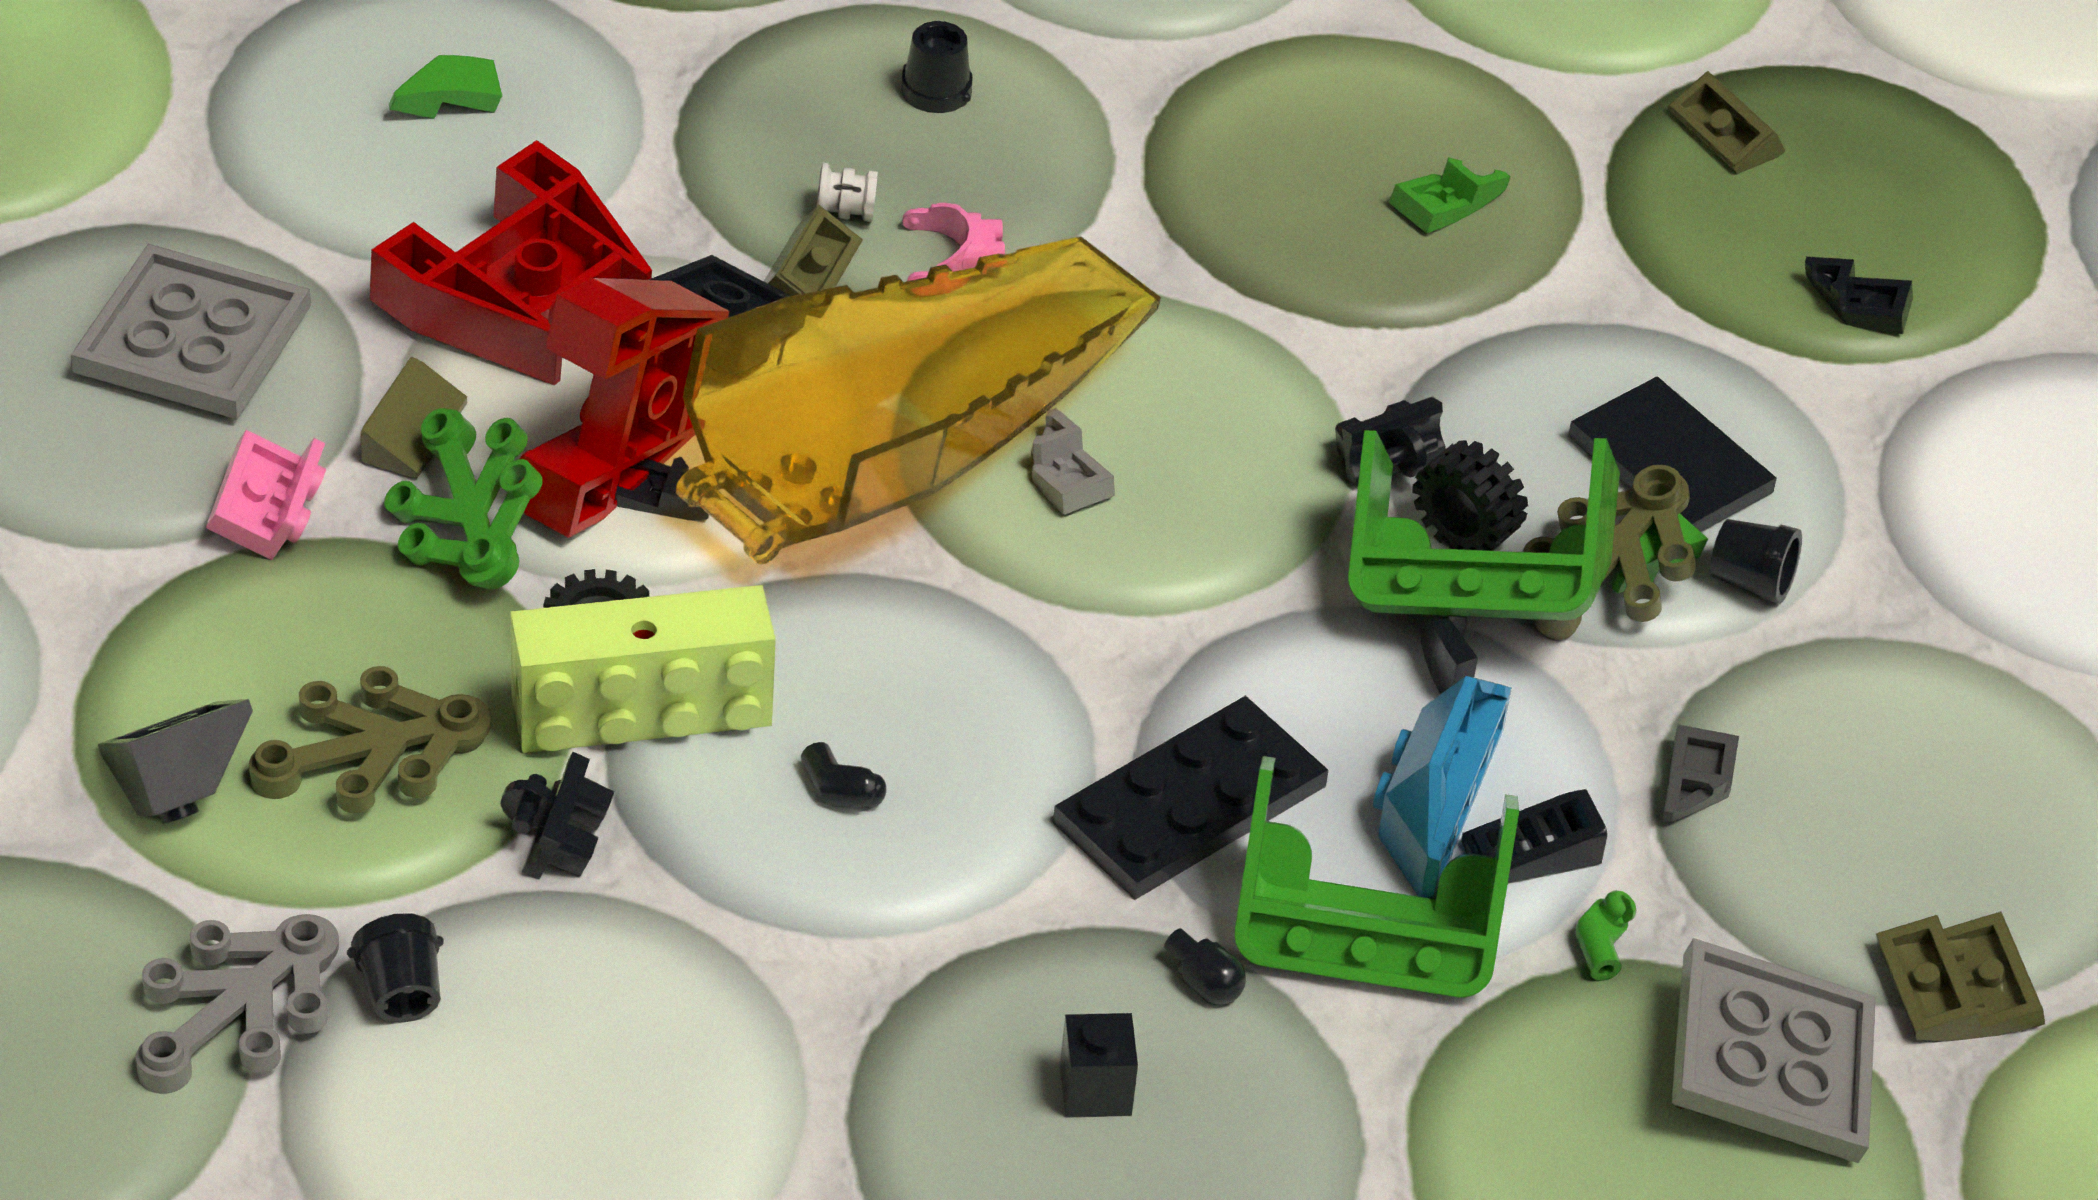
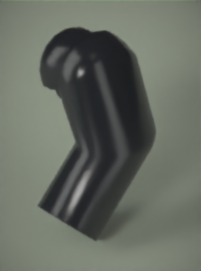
M825 742L813 743L803 750L801 761L818 795L825 803L845 808H861L864 806L873 808L884 800L887 787L881 775L873 773L865 767L838 764L829 745Z

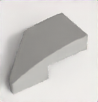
M1057 408L1048 410L1045 416L1046 428L1042 436L1036 435L1033 441V483L1063 515L1115 496L1114 475L1083 450L1082 429Z

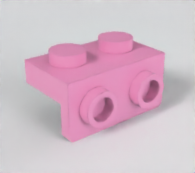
M245 430L236 444L206 528L273 560L286 540L294 544L298 541L308 523L311 510L303 507L305 499L308 501L312 500L324 478L326 468L318 465L325 443L313 438L302 456H299L261 436Z

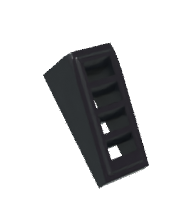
M1587 789L1568 792L1519 811L1508 883L1602 864L1608 833ZM1501 818L1462 833L1461 842L1467 854L1495 857L1492 847L1497 846ZM1552 835L1554 840L1548 842L1546 836ZM1526 840L1530 849L1523 851L1519 843L1520 841Z

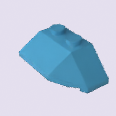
M1465 676L1421 709L1412 731L1402 729L1399 734L1391 763L1397 766L1394 774L1383 772L1375 793L1373 808L1382 810L1378 834L1379 839L1418 897L1435 898L1441 872L1452 857L1504 731L1512 687Z

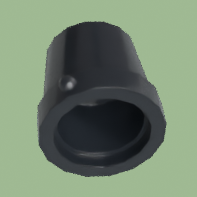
M946 21L924 23L917 27L912 34L907 63L904 64L902 70L901 93L906 102L916 109L925 112L946 113L956 111L966 105L972 96L973 74L969 67L967 35L963 29Z
M1727 519L1721 526L1714 544L1710 563L1711 576L1758 594L1760 599L1781 604L1792 586L1802 548V532L1800 529L1782 524L1776 527Z
M405 913L379 917L365 924L354 934L351 947L347 950L348 957L354 958L356 968L362 972L376 1015L385 1021L409 1022L420 1019L435 1010L441 1000L437 954L444 943V939L436 934L434 923L424 916Z

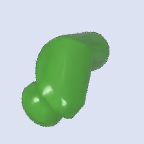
M1614 890L1609 892L1605 899L1600 898L1596 900L1578 920L1575 927L1576 938L1590 974L1595 980L1604 981L1611 979L1622 968L1614 943L1627 930L1628 922L1635 917L1637 911L1633 899L1623 891Z

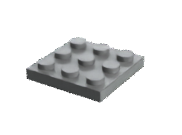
M147 244L72 352V372L238 419L311 307L310 289Z
M1693 938L1683 954L1672 1104L1859 1163L1869 1149L1876 997Z

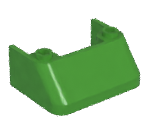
M1364 430L1348 572L1350 589L1361 606L1378 613L1562 621L1578 618L1591 607L1611 564L1620 476L1607 438H1594L1586 525H1573L1562 530L1554 538L1549 553L1432 549L1426 530L1418 522L1408 518L1388 517L1393 463L1377 431Z
M1263 756L1258 776L1235 925V942L1240 953L1250 962L1260 966L1440 995L1469 997L1482 991L1490 982L1495 966L1519 816L1518 796L1505 794L1495 857L1478 854H1464L1455 857L1447 863L1441 872L1436 899L1309 879L1312 849L1307 837L1299 829L1291 825L1266 821L1276 758Z

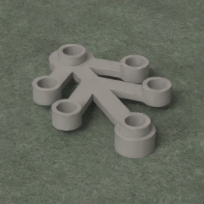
M311 914L290 917L284 920L275 931L230 933L229 928L224 923L216 920H206L195 925L190 932L191 954L197 962L203 965H217L224 962L227 958H265L253 968L183 971L178 962L169 958H159L149 962L143 969L142 978L144 994L150 1001L158 1004H167L174 1002L178 998L217 997L175 1032H156L144 1040L136 1053L138 1080L145 1089L154 1093L167 1094L180 1090L189 1082L192 1075L191 1054L245 1010L246 1031L239 1039L241 1064L245 1069L255 1073H264L274 1069L280 1062L281 1050L280 1038L273 1030V987L290 973L293 974L295 991L289 995L286 1003L288 1024L299 1033L309 1034L321 1030L327 1023L328 1010L326 996L320 991V973L330 966L339 949V935L335 926L329 920ZM209 940H215L219 942L215 945L202 944L203 942ZM162 978L172 980L164 984L155 983L156 980ZM303 1008L316 1009V1011L312 1013L298 1012L300 1009ZM256 1047L269 1048V1050L262 1053L251 1051Z

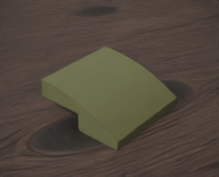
M2002 911L1944 929L1938 915H1934L1876 933L1878 945L1917 1040L1958 1041L1999 1036L2045 1025L2043 1007Z

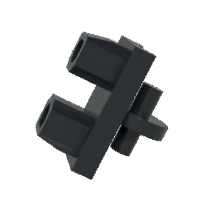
M1433 396L1412 404L1403 400L1388 405L1383 414L1364 421L1354 417L1337 423L1335 427L1337 452L1345 458L1347 481L1353 486L1358 487L1364 430L1377 431L1393 463L1392 474L1401 471L1407 477L1416 476L1428 464V461L1433 460L1446 449L1440 430V417L1443 413L1442 402Z
M572 752L562 779L555 781L551 790L546 787L547 780L539 774L530 775L528 780L513 781L505 787L500 804L503 812L513 821L512 828L518 833L524 834L528 833L531 827L537 828L522 869L523 873L540 879L548 864L581 876L594 853L598 836L570 825L568 821L572 819L597 830L609 809L615 792L584 777L590 761L589 758Z

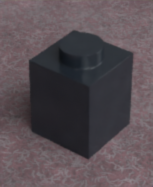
M1132 1013L1065 1014L1060 1059L1065 1117L1132 1116L1138 1070Z

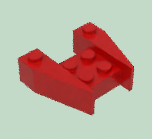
M536 140L496 167L493 217L499 220L500 223L458 251H453L415 222H412L371 249L370 300L411 331L555 385L561 380L562 357L545 348L551 325L548 321V314L557 295L592 278L649 280L652 278V269L579 169Z
M592 278L558 294L548 314V321L551 325L545 349L592 373L593 378L589 396L584 401L580 411V421L582 424L532 450L526 451L520 457V459L527 460L542 476V486L539 492L529 500L523 514L570 538L605 519L617 507V500H614L617 486L633 491L647 479L649 471L629 467L644 459L664 464L701 430L703 422L688 414L708 330L710 327L728 319L729 311L672 281Z

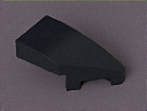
M1806 256V276L1846 325L1878 332L1903 334L1913 301L1912 280L1855 277L1854 259Z
M682 457L674 458L671 466L650 459H644L629 468L649 471L647 479L633 491L617 486L614 499L617 500V507L684 520H703L709 518L713 505V499L708 493L700 494L687 476L689 466Z
M1422 615L1420 634L1423 654L1430 675L1440 694L1465 676L1475 677L1478 657L1464 639L1467 616Z

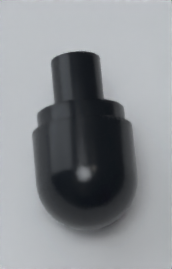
M1182 928L1175 930L1167 938L1164 948L1181 962L1178 973L1183 977V982L1201 998L1211 1004L1224 1005L1233 1002L1241 995L1246 984L1245 970L1240 961L1218 942H1212L1208 938L1197 942Z

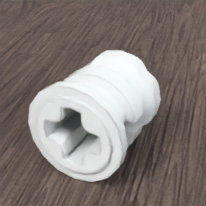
M823 162L822 168H820L816 206L819 204L826 211L838 212V218L850 219V214L861 215L863 221L872 222L878 171L869 170L867 175L864 176L855 175V169L843 168V173L831 171L829 163Z

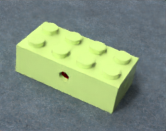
M763 585L510 611L511 699L522 754L772 726L776 638Z

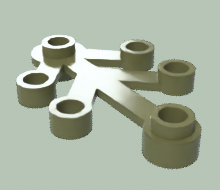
M1652 465L1644 468L1634 478L1630 490L1618 492L1616 516H1626L1618 525H1615L1612 559L1605 578L1620 562L1626 583V589L1623 593L1626 614L1629 618L1638 622L1653 620L1662 610L1660 590L1650 580L1639 539L1653 522L1662 545L1657 553L1660 574L1669 581L1677 582L1688 579L1696 570L1694 550L1689 543L1684 541L1678 519V514L1685 510L1689 503V487L1679 472L1667 465ZM1573 497L1560 504L1557 513L1561 531L1573 525H1586L1588 499ZM1574 516H1583L1579 519H1570ZM1534 538L1525 545L1523 552L1549 553L1554 538ZM1674 559H1684L1683 561L1678 563L1670 562ZM1640 599H1649L1645 603H1636ZM1582 615L1578 618L1564 621L1533 619L1536 629L1547 638L1563 640L1575 633L1582 621Z
M385 666L371 667L362 673L360 677V691L363 703L375 709L390 707L416 719L397 722L337 700V691L332 684L325 681H312L305 684L299 691V710L302 718L315 724L328 723L354 734L293 749L284 741H266L258 746L250 757V784L252 789L262 797L281 799L292 795L299 789L302 782L301 773L366 757L358 770L346 771L336 781V800L338 806L348 813H363L374 805L376 790L408 746L429 741L421 755H410L404 758L398 766V785L401 792L412 798H423L435 791L437 776L453 753L471 752L483 743L491 729V712L483 701L470 695H450L438 700L400 686L396 672ZM375 686H385L386 688H383V689H375V688H373V687H375ZM314 701H325L324 703H321V704L311 703V702H314ZM415 774L424 775L422 778H412L410 776ZM351 790H362V791H363V792L357 793V794L349 793V791H351Z

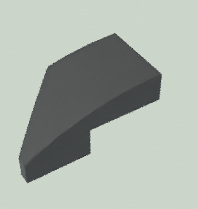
M1677 725L1662 821L1673 822L1729 797L1738 748V735Z

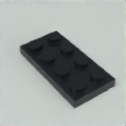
M1245 695L1054 806L1053 823L1136 900L1250 832L1259 770L1263 756L1276 758L1266 821L1271 820L1325 788L1328 769Z

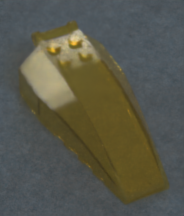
M1080 236L1017 249L1016 252L1003 255L998 253L979 257L974 268L952 272L946 264L930 267L926 278L903 282L897 274L881 277L878 287L853 292L848 285L789 296L698 328L682 398L705 463L688 470L680 478L676 486V494L690 507L702 508L744 544L743 550L745 554L757 564H766L774 559L782 548L846 530L931 496L974 468L1044 415L1100 367L1158 310L1161 297ZM724 489L764 524L759 525L718 490Z

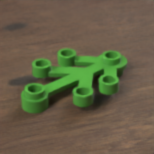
M436 409L429 413L422 422V441L424 446L442 462L454 499L424 495L412 482L401 481L392 486L387 492L384 504L386 509L402 523H410L418 519L463 527L468 541L440 539L424 523H415L402 532L398 540V548L415 565L436 562L459 566L460 574L469 584L489 590L500 588L507 584L518 570L519 555L516 544L511 537L529 500L539 492L542 486L541 474L527 460L518 459L514 461L515 457L521 454L527 445V433L511 418H501L494 422L487 430L485 442L492 452L476 482L467 457L476 441L474 426L457 410ZM502 487L508 494L490 525L487 514Z

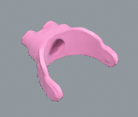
M937 203L932 204L930 208L910 209L903 214L902 222L905 228L909 230L939 232L951 237L961 246L956 253L939 263L934 270L910 274L907 279L908 288L915 293L949 289L961 283L970 271H983L984 264H1004L1005 244L1002 241V219H981V213L966 212L958 204Z

